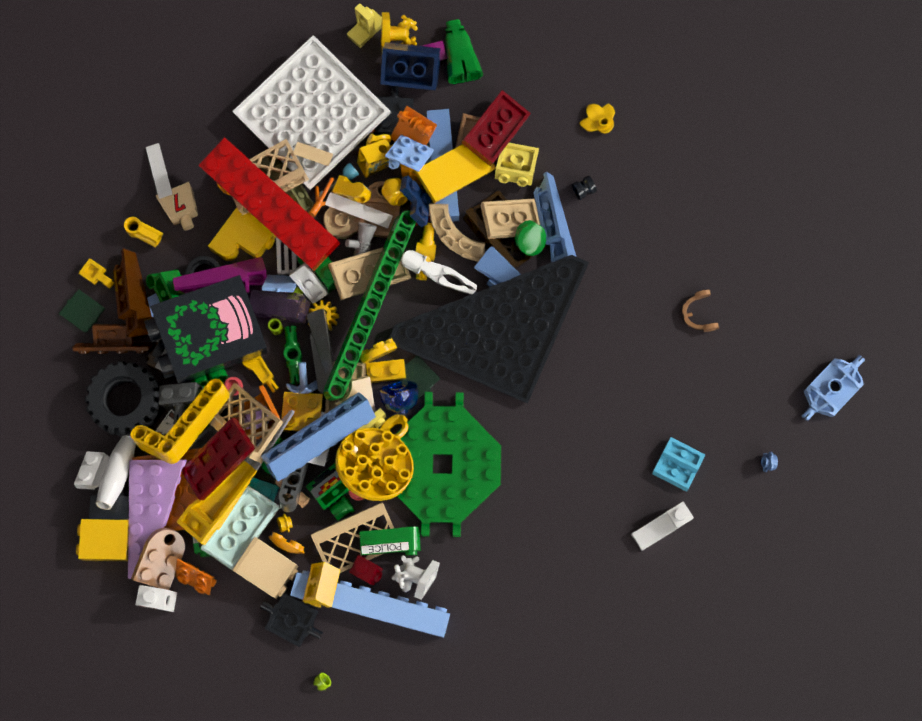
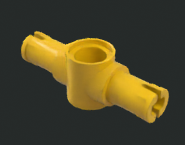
M427 223L424 226L422 239H420V242H417L415 251L427 256L425 260L427 262L434 261L436 245H434L435 242L433 241L435 229L432 223ZM420 271L419 274H416V279L427 281V276Z

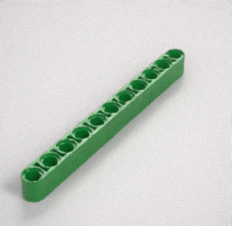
M410 211L402 212L394 220L324 387L323 394L328 401L340 399L347 390L416 222L410 217ZM403 217L408 220V225L403 222ZM396 234L400 235L401 241L396 239ZM389 250L394 253V258L390 257ZM382 267L387 269V275L382 272ZM375 284L380 286V292L375 289ZM367 301L373 303V309L368 307ZM360 318L366 320V326L360 323ZM353 335L359 337V343L354 342ZM346 352L352 355V361L346 358ZM339 369L344 371L345 378L339 376ZM331 387H335L337 389V396H334L331 393Z

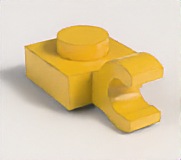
M90 258L79 272L82 277L94 285L100 281L110 289L114 284L112 279L104 275L106 269Z

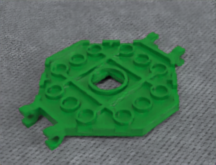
M425 392V406L407 422L408 430L400 438L411 453L414 469L408 486L397 497L422 522V536L429 537L430 523H453V537H461V523L501 485V445L463 407L464 393L456 392V407L433 406V392ZM433 455H452V474L433 473Z

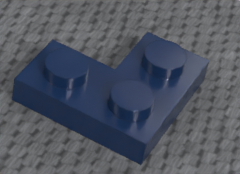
M407 175L402 178L400 191L411 202L410 217L420 227H423L428 223L431 198L419 187L416 181H413Z

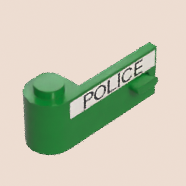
M419 527L361 531V555L402 552L406 556H416L417 552L421 551Z

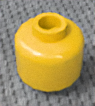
M400 178L387 179L381 190L382 195L393 206H401L408 200L400 191L402 181Z

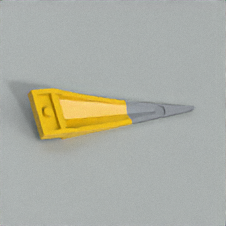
M290 410L282 418L283 424L262 454L272 449L295 411ZM246 457L205 500L197 499L190 504L177 523L198 542L205 545L214 532L221 528L262 463Z

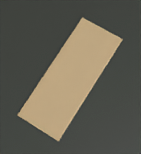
M297 142L293 152L294 155L329 166L333 156L332 153Z

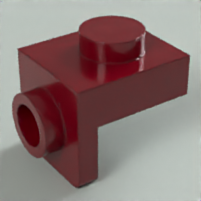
M358 555L349 573L374 586L375 583L380 581L383 569Z

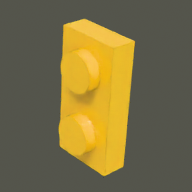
M404 359L366 363L367 376L370 377L371 383L406 379Z

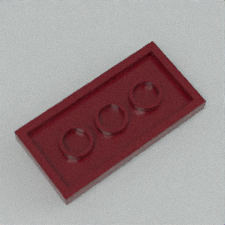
M502 90L461 143L491 166L531 113Z

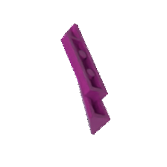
M258 257L173 278V284L176 291L180 290L186 294L240 275L246 292H249V285L264 284L266 268L263 258Z

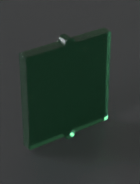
M78 289L74 296L67 300L66 306L59 314L87 333L91 326L98 322L97 319L105 308Z
M416 356L408 364H405L406 379H399L398 381L418 401L425 392L431 391V387L440 378L419 356Z

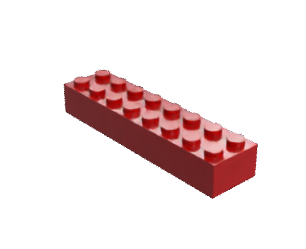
M225 137L199 164L203 171L313 271L340 244L329 231Z

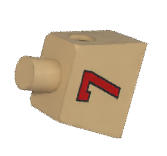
M189 182L172 188V195L159 199L158 195H156L157 200L173 225L181 223L185 231L194 227L192 218L198 216L193 189Z

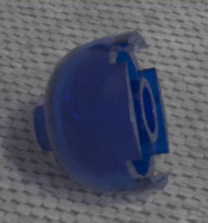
M402 381L384 385L382 390H379L382 404L387 410L397 412L398 415L408 413V410L416 405L419 397L417 383L407 381L408 385H402Z

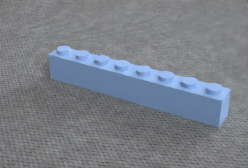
M305 570L302 571V574L297 572L290 596L303 600L310 572ZM340 581V584L337 583L332 608L444 638L450 614L446 613L447 609L436 606L434 610L427 608L428 604L417 601L416 604H412L405 597L398 596L397 599L390 598V594L378 591V594L370 592L371 588L359 586V589L351 587L352 583Z

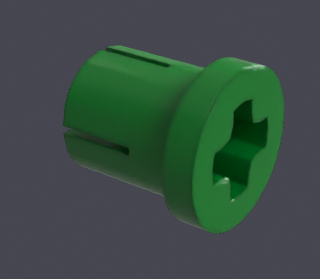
M345 495L341 497L339 502L329 508L338 521L350 512L356 511Z

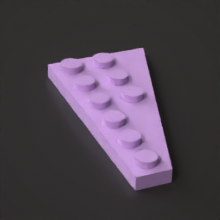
M129 460V579L132 577L149 535L157 529L164 528L167 524L175 499L176 487L180 483V475L187 460H179L175 464H169L162 460Z

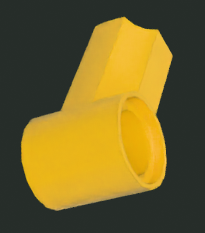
M129 217L124 222V228L129 236L137 238L155 248L159 245L163 235L162 232L141 222L136 217ZM138 224V228L135 231L129 230L131 225Z

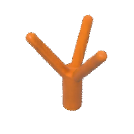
M330 178L320 198L319 187L315 186L316 202L309 211L313 218L320 208L325 206L326 201L323 202V199L334 180L333 178Z

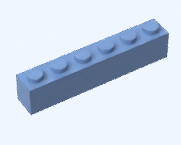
M449 109L427 111L426 118L437 124L427 146L434 149L433 154L427 160L428 163L453 150ZM456 191L435 203L448 204L452 222L459 221Z
M358 392L261 455V458L270 474L277 481H280L296 469L303 467L313 458L321 455L328 448L335 446L349 434L368 424L376 416L368 399Z

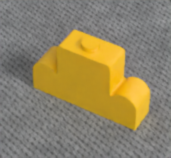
M236 207L208 247L213 253L226 261H233L237 258L239 254L238 248L252 257L258 258L273 246L276 236L251 213L248 212L242 215Z

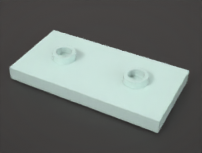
M247 486L221 528L214 532L205 545L201 546V550L233 570L254 537L258 538L280 506L250 486Z

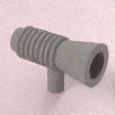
M362 222L358 223V240L347 239L345 241L346 247L355 248L353 256L369 252L370 242L377 226Z

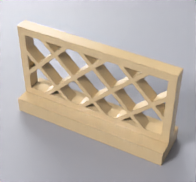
M287 139L249 159L258 168L267 169V176L269 178L272 171L279 172V179L274 182L285 192L309 180L298 158L293 154L294 151ZM285 146L288 148L286 157L277 155L279 149ZM271 157L270 166L261 165L262 159ZM276 159L284 160L282 169L273 167ZM288 162L296 163L297 169L292 172L286 171ZM233 198L240 213L242 215L248 213V211Z
M233 383L229 389V399L209 424L219 431L231 418L239 417V424L244 431L246 427L251 426V435L247 436L251 439L255 449L247 457L262 463L261 455H263L262 453L283 424V421L238 384ZM236 391H239V399L233 401V395ZM250 401V409L244 410V402ZM239 404V412L233 414V406ZM228 407V415L222 417L221 413ZM262 410V418L256 420V411ZM250 414L251 421L245 423L244 415ZM274 420V425L271 429L267 430V421ZM262 423V431L256 433V424ZM262 436V442L258 447L256 446V437Z
M383 502L312 533L311 537L322 561L329 564L331 557L341 560L340 573L350 569L354 563L346 560L349 549L359 552L360 556H362L361 550L350 547L354 536L360 538V535L355 534L358 526L362 524L370 527L369 531L372 528L382 530L373 525L377 517L384 515L387 521L385 529H387L388 525L390 529H393V524ZM373 520L371 525L366 523L368 521ZM346 532L352 535L349 546L338 542L340 534ZM337 536L336 541L332 540L331 538ZM326 540L333 542L334 546L331 554L322 551L320 543ZM336 544L347 548L344 559L333 555ZM381 554L367 555L364 558L370 560ZM325 555L329 556L328 562L325 558Z

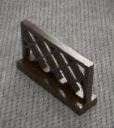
M498 190L482 202L493 201L497 197L500 201L507 199ZM481 203L465 211L463 220L479 240L485 242V247L487 249L491 246L494 247L515 269L534 257L526 256L523 253V259L518 262L515 260L513 251L522 252L518 247H514L515 237H509L512 238L511 246L503 245L501 238L488 239L484 219L477 214V211L481 209Z

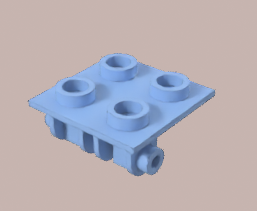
M400 135L385 157L389 158L388 163L391 169H396L402 164L419 172L433 154L434 149L409 137Z

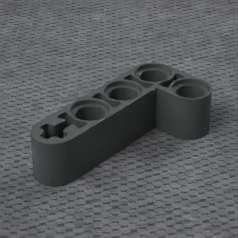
M329 448V452H328V455H327L326 462H328L329 459H330V448ZM308 462L303 467L290 473L282 481L279 492V504L284 512H292L298 505ZM290 481H297L294 485L288 484Z

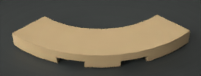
M429 203L430 219L440 240L450 250L461 255V257L479 262L485 254V242L472 240L455 227L449 214L448 204Z

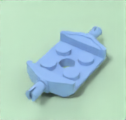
M858 355L851 363L834 358L804 390L810 408L802 415L805 420L809 421L815 413L829 417L835 416L864 385L862 377L858 372V367L865 361L864 358L858 361L862 357L861 355ZM837 382L840 390L833 391L830 388V383Z

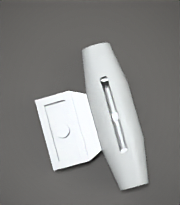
M123 435L110 457L104 452H86L74 485L79 489L94 490L99 487L96 505L101 509L110 510L123 490L129 474V460H132V457H134L136 443L131 436Z

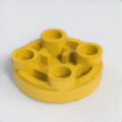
M392 338L384 342L381 341L373 345V348L363 350L360 360L362 364L369 363L396 350L397 346Z

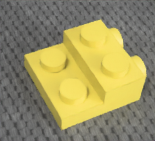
M508 143L499 155L495 179H498L501 183L515 182L521 187L531 186L539 148Z

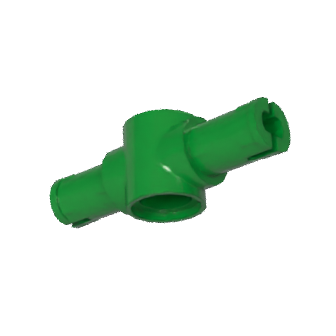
M289 326L284 327L286 337L284 357L286 359V366L289 368L290 384H296L295 378L297 384H300L298 363L302 362L303 358L300 343L297 341L296 326H291V332ZM292 351L298 352V356L295 359L288 358L289 353Z

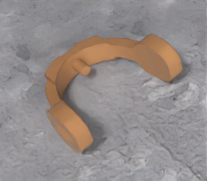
M710 290L696 292L695 296L683 305L682 314L684 315V322L688 327L704 330V332L719 329L718 323L696 325L688 318L693 316L692 313H687L688 306L695 300L710 296Z

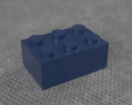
M385 42L382 51L380 84L436 90L441 48Z

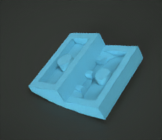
M670 437L652 474L687 492L705 454Z

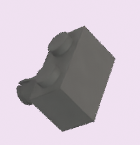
M196 382L159 386V405L168 411L174 410L173 424L177 422L203 387Z

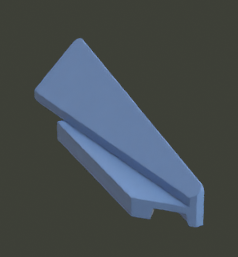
M545 172L540 187H536L533 193L540 225L546 232L545 244H550L551 262H555L569 255L576 256L554 177Z
M492 246L474 267V269L490 278L487 282L489 287L521 275Z

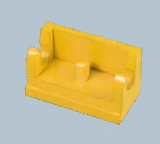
M326 562L312 564L303 602L321 608V605L327 608L332 607L340 569Z

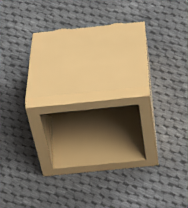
M254 537L233 568L234 572L275 599L278 596L282 597L288 588L286 587L288 581H293L297 572H299L297 564L256 537Z

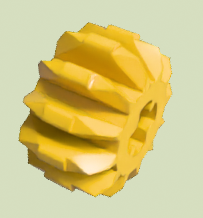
M323 300L320 301L319 306L314 302L313 306L315 309L308 308V312L311 313L324 308L328 329L332 331L331 324H338L335 320L339 318V314L335 313L337 308L335 306L331 307V302H327L325 306Z

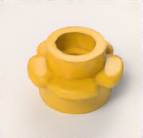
M283 514L281 517H277L280 532L287 531L289 533V528L293 527L290 516L286 517Z

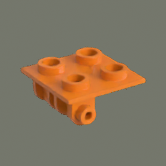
M406 106L405 110L400 111L397 115L399 121L390 136L391 140L396 142L399 136L403 135L427 146L437 124Z
M177 559L175 577L182 584L191 585L201 594L210 595L211 587H214L217 582L214 579L215 577L204 573L203 570L200 571L198 567L196 568L188 562L185 563Z

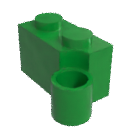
M179 270L153 273L146 277L148 288L155 290L160 302L185 294L180 290L176 291L174 288L173 278L181 276Z

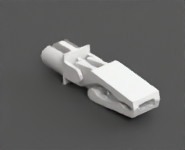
M413 250L403 253L400 260L401 264L415 272V274H419L422 271L424 275L439 285L469 295L475 293L477 285L452 268L434 262L425 261L427 256ZM449 274L465 286L452 284L443 275Z

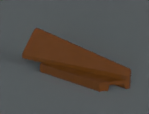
M123 248L121 250V264L115 265L113 270L118 318L126 319L127 337L148 335L144 320L152 318L137 256L135 252Z

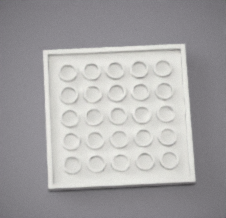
M314 35L233 110V113L268 148L287 139L293 151L297 142L333 154L329 166L296 155L309 180L303 183L309 190L391 113ZM285 146L279 149L277 155L286 157L288 148ZM288 162L287 168L291 172L298 168L296 163Z

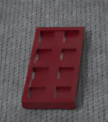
M231 418L183 467L182 473L197 498L205 500L245 460L255 447L237 419Z

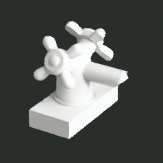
M403 555L401 556L403 565L394 566L396 573L392 576V580H396L399 583L403 592L411 589L412 582L418 584L414 597L422 600L437 576L440 563L432 560L428 568L423 570L414 566V563L419 561L418 556L412 559L406 558Z

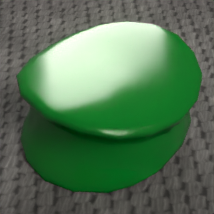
M531 220L522 222L517 227L515 233L516 245L528 256L538 255L545 247V229Z

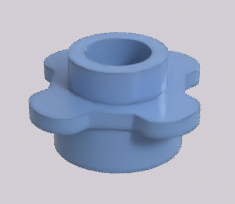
M773 452L763 454L761 459L763 471H772L777 468L778 458Z

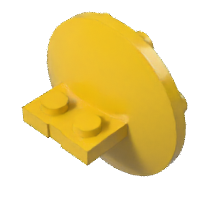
M362 428L346 436L337 450L335 459L336 470L342 483L352 493L372 501H384L401 494L408 486L414 469L411 453L404 442L390 431L379 428Z

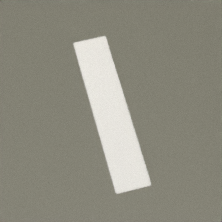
M159 143L146 147L159 199L172 195Z
M331 192L325 203L327 206L385 228L389 227L393 217L390 214Z

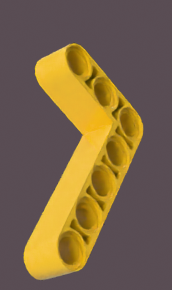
M212 379L165 436L144 425L134 427L130 436L141 450L166 463L175 464L183 457L229 399V391L220 379Z

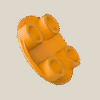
M275 532L272 533V536H269V539L284 551L295 554L305 553V547L301 546L298 542L291 540L288 543L286 542L287 539Z

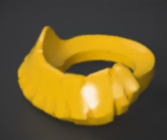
M370 134L366 145L383 139L390 143L391 137L388 134L378 136Z
M402 414L393 415L382 424L380 429L390 431L394 425L402 424L400 432L395 434L400 439L408 430V418Z

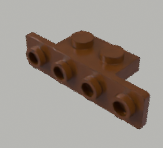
M94 324L92 326L94 343H76L72 349L73 351H78L79 354H88L90 351H97L98 354H106L109 351H117L118 354L136 351V353L141 354L147 353L151 349L152 342H133V337L126 336V324Z

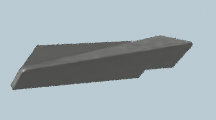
M324 308L306 314L312 332L310 340L318 391L322 394L334 366L330 333ZM331 387V393L334 396H337V389L335 387Z

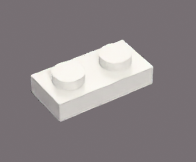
M302 264L290 273V277L312 304L328 294L329 291L307 264Z

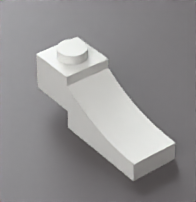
M681 502L631 535L641 551L688 523L694 517L685 503Z

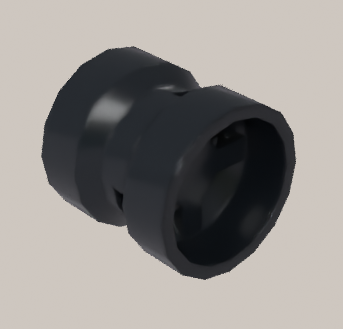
M589 175L580 182L572 183L573 191L579 200L584 199L588 194L592 195L597 192L596 185Z

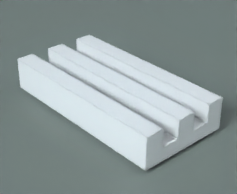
M276 237L278 275L290 274L297 269L296 254L292 252V270H289L288 247L284 244L285 270H282L281 241Z

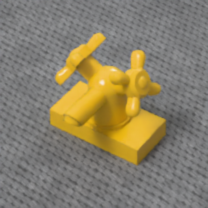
M382 12L381 51H383L385 42L390 43L391 41H403L400 44L417 46L416 37L409 38V29L412 28L417 31V22L402 15L403 21L398 26H391L389 12Z

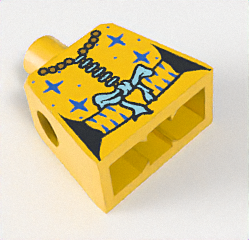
M386 139L360 148L357 164L365 178L389 167V158L385 157L393 144L390 145Z

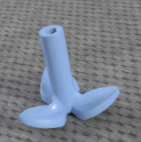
M299 362L300 385L295 386L286 383V387L294 393H312L318 388L317 380L308 385L306 362Z

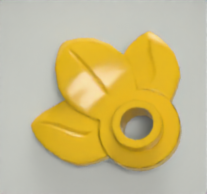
M589 104L587 106L586 113L588 117L580 121L581 127L589 132L598 130L604 134L609 133L614 127V108L610 104H606L603 108L597 104Z

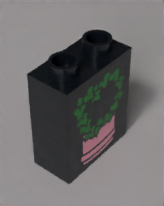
M240 275L152 305L150 308L154 317L144 320L151 342L162 339L167 351L166 354L157 356L164 378L175 375L178 384L186 383L267 354L266 343Z

